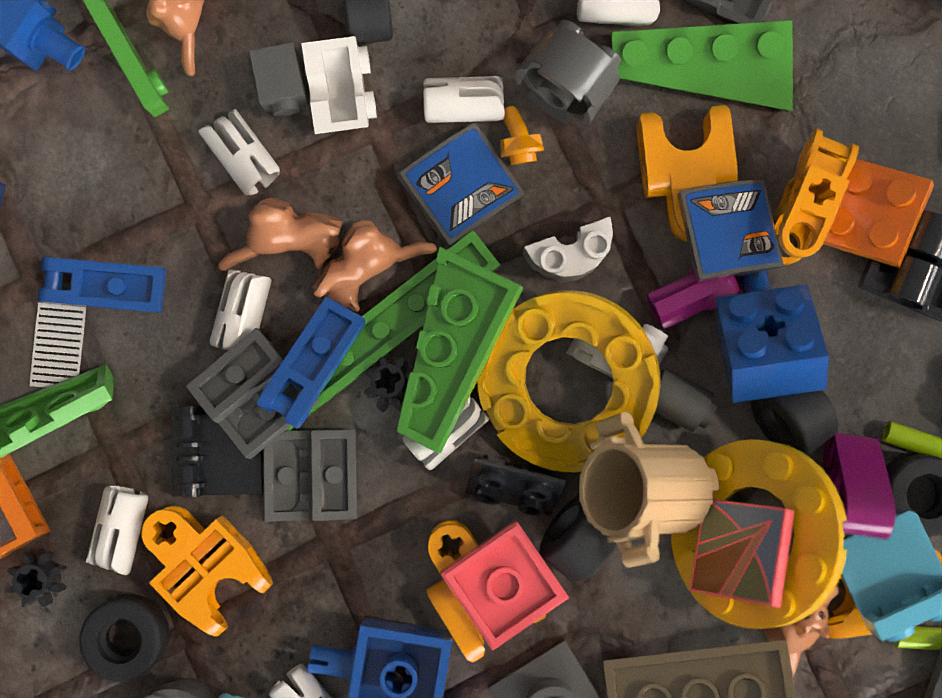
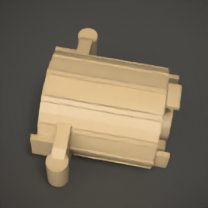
M623 412L598 422V442L590 444L594 452L587 457L588 459L579 477V500L588 522L601 531L602 534L611 536L607 537L608 543L616 542L622 554L624 565L632 568L658 561L660 556L657 547L659 534L686 533L689 530L699 528L700 523H703L713 503V491L719 490V483L715 468H708L703 456H700L689 446L643 444L634 426L631 414ZM622 432L625 437H611ZM645 538L646 544L636 547L631 546V541Z

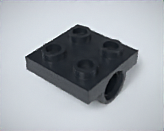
M923 211L901 267L897 268L869 259L857 287L934 320L942 321V214Z

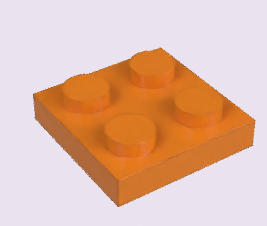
M856 159L847 177L850 180L823 245L900 268L933 190V180Z

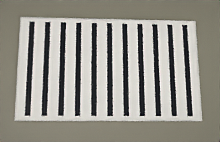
M38 303L29 386L47 388L79 375L86 307Z

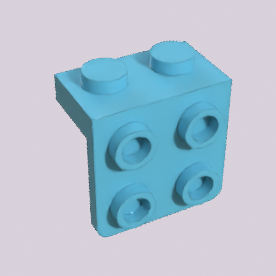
M904 510L896 514L892 534L887 540L859 535H850L844 538L843 550H847L841 576L870 633L881 641L887 639L889 642H895L912 635L915 632L914 626L930 619L932 622L942 621V564L915 512Z

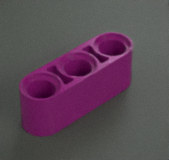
M837 432L825 442L823 467L824 472L835 486L844 507L847 521H843V532L887 540L894 528L896 507L879 440L877 438Z

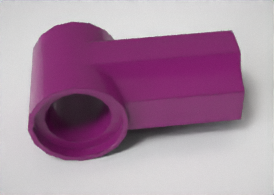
M694 269L688 272V276L647 294L646 297L650 310L661 329L676 325L703 310L709 312L716 308L717 297L742 294L734 275L697 283Z

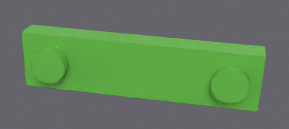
M83 0L143 107L154 117L169 110L170 108L163 95L169 93L168 88L156 69L148 71L109 1Z

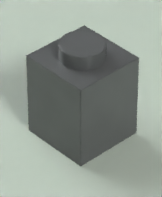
M294 42L249 51L259 103L266 113L273 112V115L276 117L290 116L300 111L299 107L309 105L300 55Z

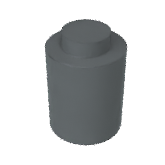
M664 368L660 373V396L655 413L690 432H694L698 426L705 429L717 409V405L712 403L714 393Z

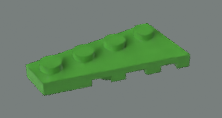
M792 20L611 32L612 50L621 59V63L617 67L620 79L793 111Z
M439 247L436 260L438 264L434 284L430 286L426 303L429 305L423 331L420 330L416 349H418L413 373H410L397 427L398 433L436 453L442 452L523 290V287Z
M107 364L1 405L0 458L88 412L99 410L113 399L114 377Z

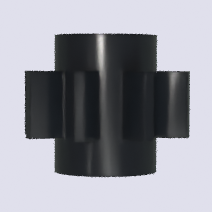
M381 357V366L375 371L366 370L365 372L371 378V387L366 388L364 394L369 398L380 396L376 408L383 413L388 409L389 404L394 405L401 412L409 376L413 372L405 374L408 369V362L402 357L397 361L396 365L390 364L384 357ZM395 377L399 380L395 383L396 391L389 393L386 390L390 387L389 379Z
M32 551L22 555L24 566L8 568L7 572L13 576V586L7 592H16L17 595L22 597V607L31 605L36 598H38L39 604L45 607L53 603L51 591L59 593L66 590L67 586L60 581L61 573L67 567L66 565L58 566L52 561L53 552L43 553L38 561ZM39 571L37 579L43 582V586L36 587L37 579L32 576V572Z

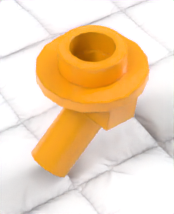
M515 106L506 107L503 120L511 138L500 140L501 158L510 157L511 165L537 161L536 153L545 151L540 134L529 135L518 109Z

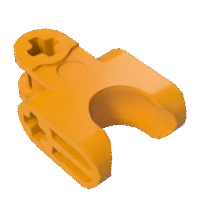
M726 105L711 107L703 121V144L698 149L691 151L677 149L668 141L664 133L663 121L658 114L654 112L640 113L636 132L644 195L646 198L666 196L668 222L671 232L676 238L684 242L688 241L677 196L678 193L682 190L738 181L730 109Z
M446 520L433 528L429 537L428 552L440 573L479 544L465 524L457 520ZM448 534L452 539L458 537L462 539L459 543V553L454 555L450 550L444 552L440 550L443 546L444 535ZM442 579L426 589L430 601L466 659L473 663L481 659L485 652L482 635L445 580ZM546 614L534 623H538L542 619L546 618Z

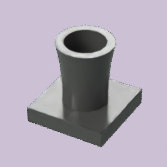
M564 637L488 684V689L494 698H601Z

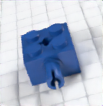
M0 0V48L25 65L37 71L45 58L49 56L71 71L80 64L85 54V47L83 45L77 44L63 34L66 28L54 18L57 10L44 0Z
M768 271L758 272L756 277L753 274L739 276L744 290L743 294L716 298L717 335L733 403L826 390L829 355L808 284L771 289L767 275Z
M364 617L359 629L357 647H354L353 651L312 644L309 656L311 662L308 663L307 673L347 678V683L350 684L348 698H443L452 635L448 630ZM396 666L405 667V672L409 674L406 675L404 682L395 681L396 676L392 671H395Z

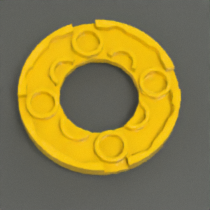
M574 290L547 292L530 298L516 306L512 310L477 380L483 411L486 410L490 421L498 432L497 436L511 451L526 461L542 468L561 472H582L588 459L587 457L594 452L590 444L598 442L597 424L603 419L628 412L633 418L634 426L640 438H642L656 411L661 386L659 363L654 347L640 324L626 310L614 302L596 294ZM561 337L581 339L595 346L605 357L613 376L612 396L605 409L592 419L576 424L557 422L541 413L531 401L525 384L526 368L534 351L545 342ZM622 432L611 437H625Z
M741 440L726 444L710 452L704 457V461L708 468H715L719 483V490L713 491L712 499L726 501L739 490L751 487L766 489L779 498L786 509L795 511L793 519L794 539L791 554L787 559L780 608L690 591V593L701 606L717 618L743 628L767 629L782 627L807 617L829 597L840 578L846 560L847 550H843V521L847 520L835 486L823 469L810 457L782 443L765 440ZM699 528L689 530L686 533L671 534L675 563L688 590H690Z

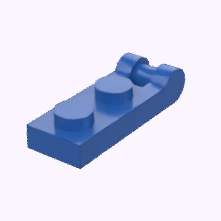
M42 257L40 271L45 272L43 288L38 289L37 302L152 313L163 312L167 269ZM63 274H72L70 291L62 290Z
M325 297L261 393L257 405L268 412L275 410L286 416L285 422L297 429L300 428L309 415L313 404L364 328L365 318ZM289 383L302 390L296 400L283 394Z

